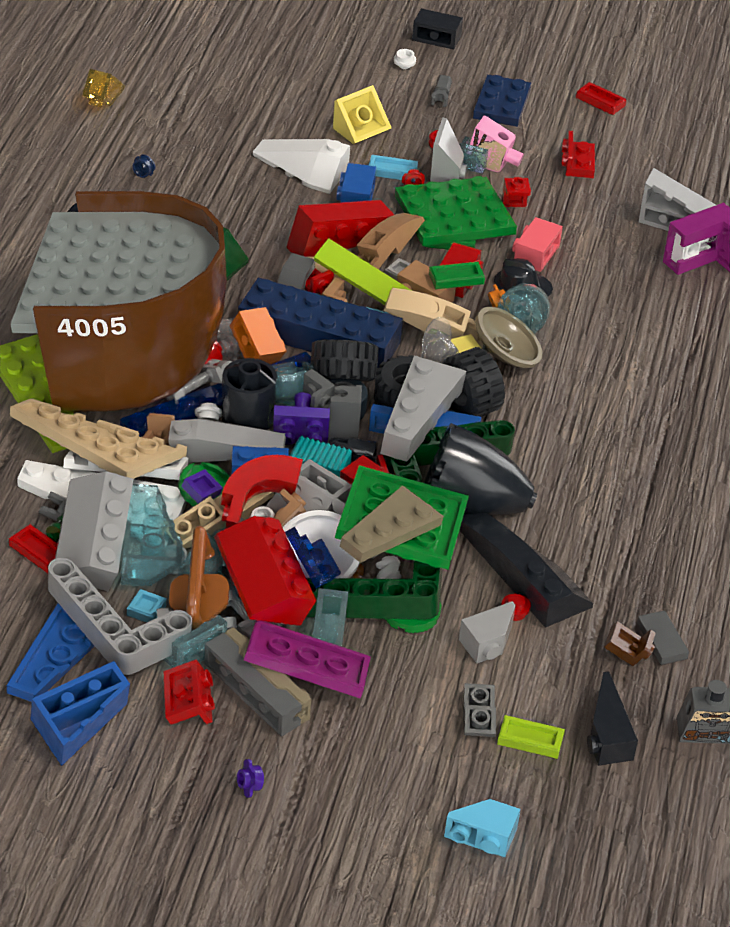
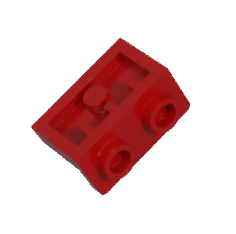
M568 131L567 139L563 138L562 166H566V176L594 178L595 144L585 141L573 142V131Z
M197 659L163 671L165 718L172 725L199 715L206 724L212 723V710L215 709V704L211 696L210 687L213 686V678L208 669L204 670Z

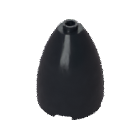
M450 423L438 446L441 448L437 450L434 460L430 464L424 483L468 495L464 513L485 512L490 516H500L525 512L527 507L532 509L537 493L534 492V485L521 468L489 441L467 429Z

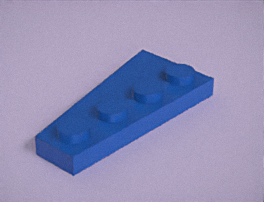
M59 603L8 682L7 694L32 702V698L47 692L94 647L92 642Z

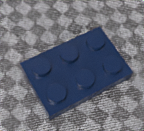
M487 74L474 109L473 119L481 120L483 116H486L496 123L518 127L531 90V82Z

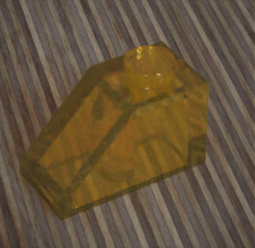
M90 69L82 96L89 100L88 104L100 108H102L103 104L111 106L122 93L125 85L112 74Z

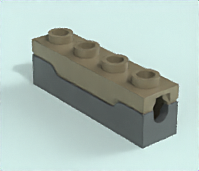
M232 627L226 633H222L206 642L205 665L281 737L300 726L301 723L303 724L310 720L311 698L304 689H300L291 681L289 675L244 661L250 640L247 636L242 635Z

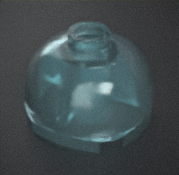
M521 283L512 286L502 295L498 303V308L516 316L534 334L546 324L550 315L548 296L540 287L534 284Z
M294 362L272 365L277 374V403H283V406H294V395L303 392L304 373L313 369L311 363L302 362L303 367H296Z

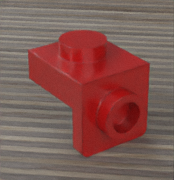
M521 177L504 178L502 203L504 206L526 207L527 198L531 195L529 179Z
M315 268L306 280L305 291L322 295L333 281L334 272L328 270L321 273Z

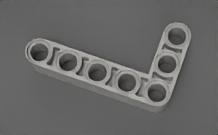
M56 558L49 563L48 590L107 662L115 661L124 675L136 673L189 646L191 642L192 617L187 612L174 610L131 630L74 562L67 558Z

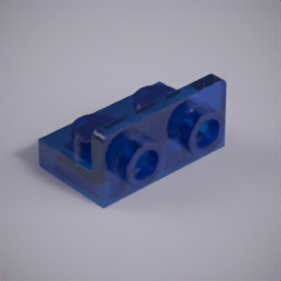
M295 527L285 532L316 588L332 581L341 574L340 569L322 539L311 544L307 535L300 536Z

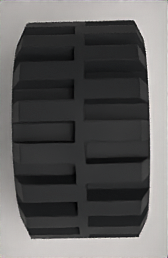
M317 340L312 342L310 370L313 369L327 380L329 378L355 379L361 382L375 380L378 363L377 345L351 340Z
M475 347L444 359L443 364L466 371L462 393L451 403V408L455 412L481 417L497 411L503 406V399H505L503 377L497 363L486 350Z
M399 355L397 358L391 357L387 359V362L380 364V368H377L374 404L394 408L414 355Z

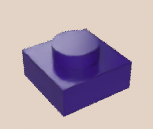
M205 469L185 478L181 486L198 504L210 496L212 499L220 496L223 487Z

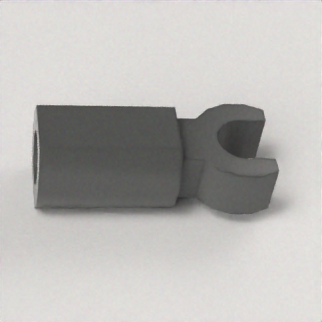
M438 76L434 92L431 95V105L434 106L436 101L443 102V107L448 105V96L452 84L450 76Z

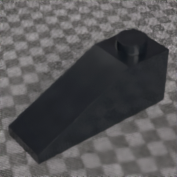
M609 671L603 672L591 735L587 736L588 751L590 754H594L598 766L633 761L638 743L634 729Z

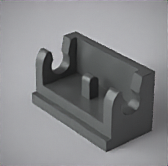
M356 385V387L337 386L334 388V393L345 394L346 396H331L328 442L334 437L358 439L362 385Z

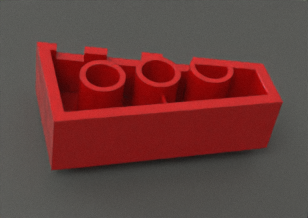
M381 200L299 205L286 248L294 254L314 257L328 238L345 249L357 247L356 245L372 228L394 214Z

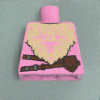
M483 116L475 127L464 162L491 171L501 172L507 162L518 167L524 154L512 149L516 139L515 134L490 118Z

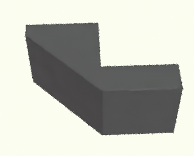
M292 253L282 267L278 283L305 290L306 280L315 269L314 259Z

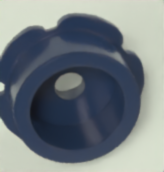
M144 154L137 156L132 165L134 173L141 178H145L148 175L152 176L156 168L154 161Z

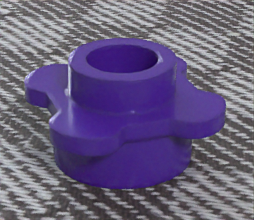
M250 759L244 760L243 769H240L237 773V784L239 788L244 789L246 798H251L253 791H260L264 784L262 768L259 765H252Z

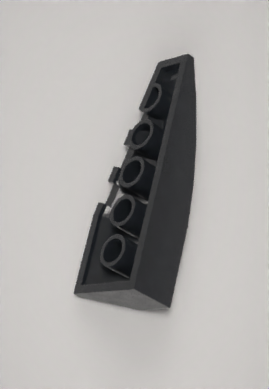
M485 512L464 513L459 531L515 594L523 595L530 601V611L545 628L593 608L594 603L560 566L531 547L508 527Z

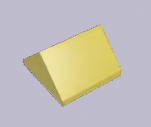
M373 85L334 101L333 129L352 144L391 129V125Z

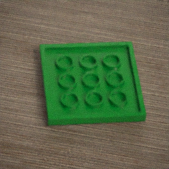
M475 176L470 179H451L444 182L432 181L427 184H407L402 187H395V197L403 212L422 216L425 220L415 232L422 246L516 235L517 225L487 177Z
M359 465L337 526L335 538L341 540L342 536L403 485L444 517L441 526L385 552L407 560L429 564L435 568L449 570L469 496Z

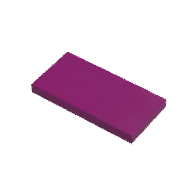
M256 620L244 661L361 698L371 657L265 621Z

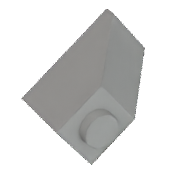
M513 601L461 620L459 641L476 664L495 659L503 654L513 625L515 612Z

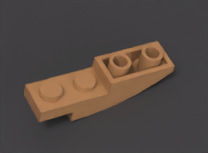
M400 213L388 217L372 228L356 245L360 252L357 256L379 269L391 253L399 254L425 221L424 218L408 213Z

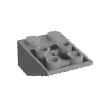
M309 459L302 464L295 493L306 502L304 506L306 512L313 510L334 512L332 506L333 499L338 498L347 501L352 485ZM275 493L265 507L272 509L276 514L287 503L280 493Z

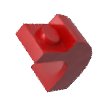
M267 455L252 459L236 469L227 480L222 491L221 505L225 507L221 521L226 522L225 529L240 523L246 503L255 495L263 492L279 493L282 489H285L290 495L296 492L303 459L286 455Z

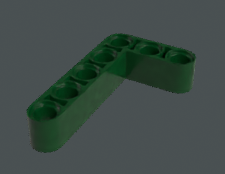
M505 420L458 425L489 441L507 456L512 452L515 427L512 423ZM448 426L434 427L433 430H430L426 434L424 441L407 462L383 455L389 473L422 482L418 466L432 464L437 450L441 448L438 446Z
M415 560L413 579L306 578L316 598L315 604L306 617L431 619L437 616L440 610L442 568H435Z

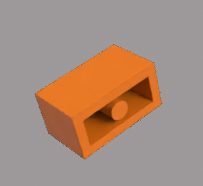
M266 307L239 311L229 325L244 358L260 359L274 366L277 365L286 353L284 342L280 338L274 321Z

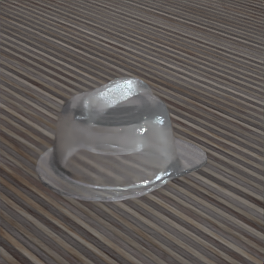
M438 317L431 321L424 333L421 357L443 364L444 359L458 354L459 350L451 342V326L445 318Z

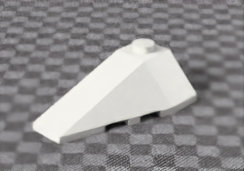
M330 139L262 140L253 151V156L272 167L284 169L285 175L291 178L296 176L308 188L330 194L340 181L341 172H346L347 164L349 163L350 145Z

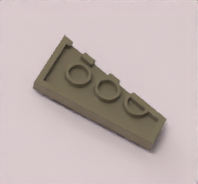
M402 485L342 536L339 547L361 563L441 526L444 516Z

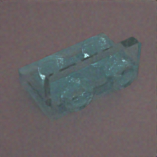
M219 615L210 621L204 622L190 633L178 637L172 642V655L163 660L172 668L195 659L199 663L205 660V643L222 633H226L227 621Z

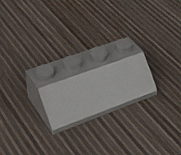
M108 471L70 479L55 559H70L95 588L109 591L118 574L134 480Z

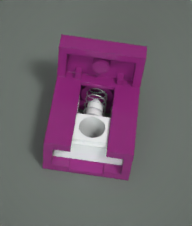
M725 203L670 222L663 263L677 275L713 261H717L730 272V207Z

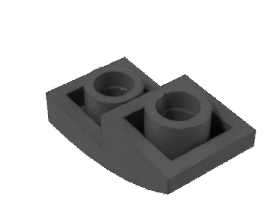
M464 684V735L495 737V685Z

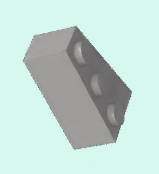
M653 168L645 183L639 223L668 231L670 222L713 207L715 204Z

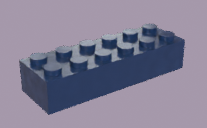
M257 278L238 306V312L266 307L284 345L311 352L312 342L317 340H351L373 343L378 346L377 368H380L382 362H387V359L393 357L401 343L403 318L297 289L293 286L283 285L268 279Z

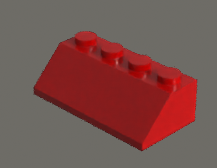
M252 516L216 533L215 541L249 619L301 626L315 604L316 598L280 521L272 517Z

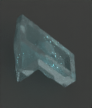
M318 589L313 638L342 647L347 615V591Z

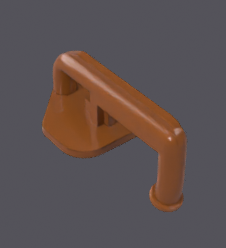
M196 526L193 531L189 574L180 575L173 580L169 595V605L173 611L182 610L192 617L193 630L202 629L222 612L229 602L230 587L227 579L220 574H204L205 560L211 559L215 555V550L212 548L207 532L202 526Z

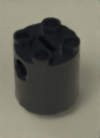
M244 358L233 361L224 368L222 374L221 408L224 423L268 430L274 424L277 374L269 363L260 359Z

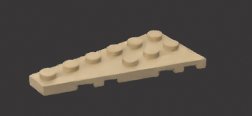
M28 399L10 406V416L20 421L23 425L29 426L41 435L59 443L60 446L66 447L80 457L96 464L101 469L132 479L186 457L187 446L177 444L176 448L165 445L164 439L158 437L153 439L139 437L138 431L103 420H98L96 424L87 421L86 415L75 413L74 415L61 413V407L35 399Z

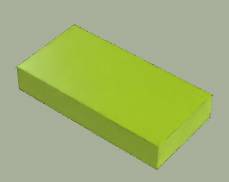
M505 715L497 745L558 759L565 729Z

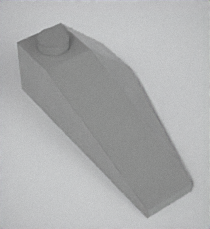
M208 419L171 421L168 441L169 445L176 448L177 444L187 446L186 457L188 458V463L232 460L233 446L285 448L286 437L285 433Z

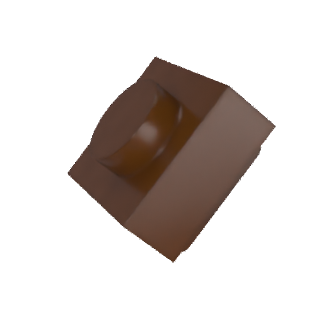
M617 621L610 628L604 648L631 666H634L642 658L646 660L652 654L655 645L652 643L656 632L650 629L641 637Z

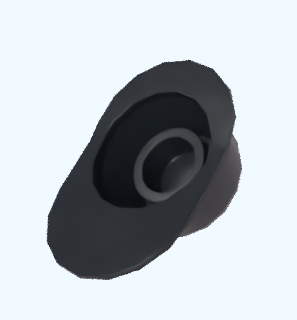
M505 259L502 271L498 272L494 277V284L500 290L504 289L506 292L527 299L542 300L552 294L553 287L551 282L546 277L537 274L533 264L525 259Z

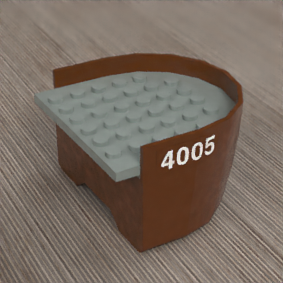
M76 191L78 212H53L11 321L12 333H38L52 405L61 407V411L109 412L144 407L175 394L199 375L213 349L224 312L227 283L223 225L207 207L178 195L144 191Z

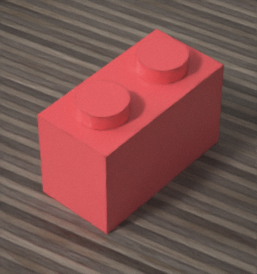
M535 217L530 225L525 226L522 236L515 239L512 247V252H515L514 259L528 260L533 264L536 271L541 272L560 246L563 226Z

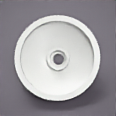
M326 510L308 511L295 516L283 527L306 578H350L356 572L360 562L339 547L341 540L335 538L341 515ZM323 557L324 560L321 562L315 561V558Z

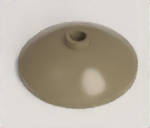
M485 307L479 311L475 318L478 336L485 348L495 358L517 368H532L541 361V345L534 333L520 319L496 307Z

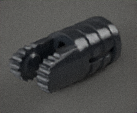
M338 437L329 440L330 445L334 444L336 447L340 446L341 448L345 447L346 450L350 449L352 451L351 462H354L362 455L373 462L376 460L378 446L376 441L371 442L369 440Z

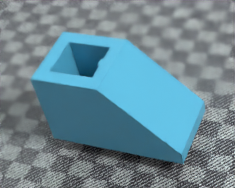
M488 799L451 811L447 815L444 837L452 839L457 843H464L484 850L489 854L506 857L517 831L520 809Z

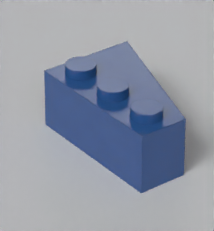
M115 661L32 698L30 719L61 766L127 705L130 683Z

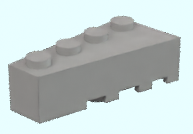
M414 355L385 429L380 454L407 462L424 441L426 434L436 426L441 415L447 412L453 400L462 393L466 371Z

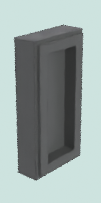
M665 610L638 616L637 624L643 635L650 629L656 632L652 644L655 645L653 652L660 665L688 659L689 651Z

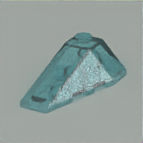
M133 484L124 534L121 585L152 586L181 567L183 542L181 537L176 534L173 519L169 518L166 511L167 506L158 485Z

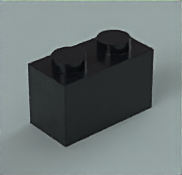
M421 8L413 23L412 41L454 50L462 35L463 17Z

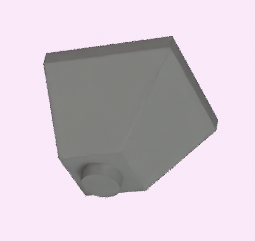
M442 117L433 146L430 182L465 179L467 165H463V151L448 119Z

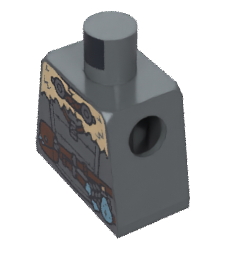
M712 680L709 682L708 687H693L689 690L676 718L679 742L730 744V688H727L723 681Z

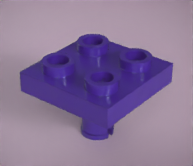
M304 392L294 395V406L274 405L273 431L285 433V445L297 443L301 436L304 438L308 437L310 440H319L320 443H328L330 408L310 407L311 395Z

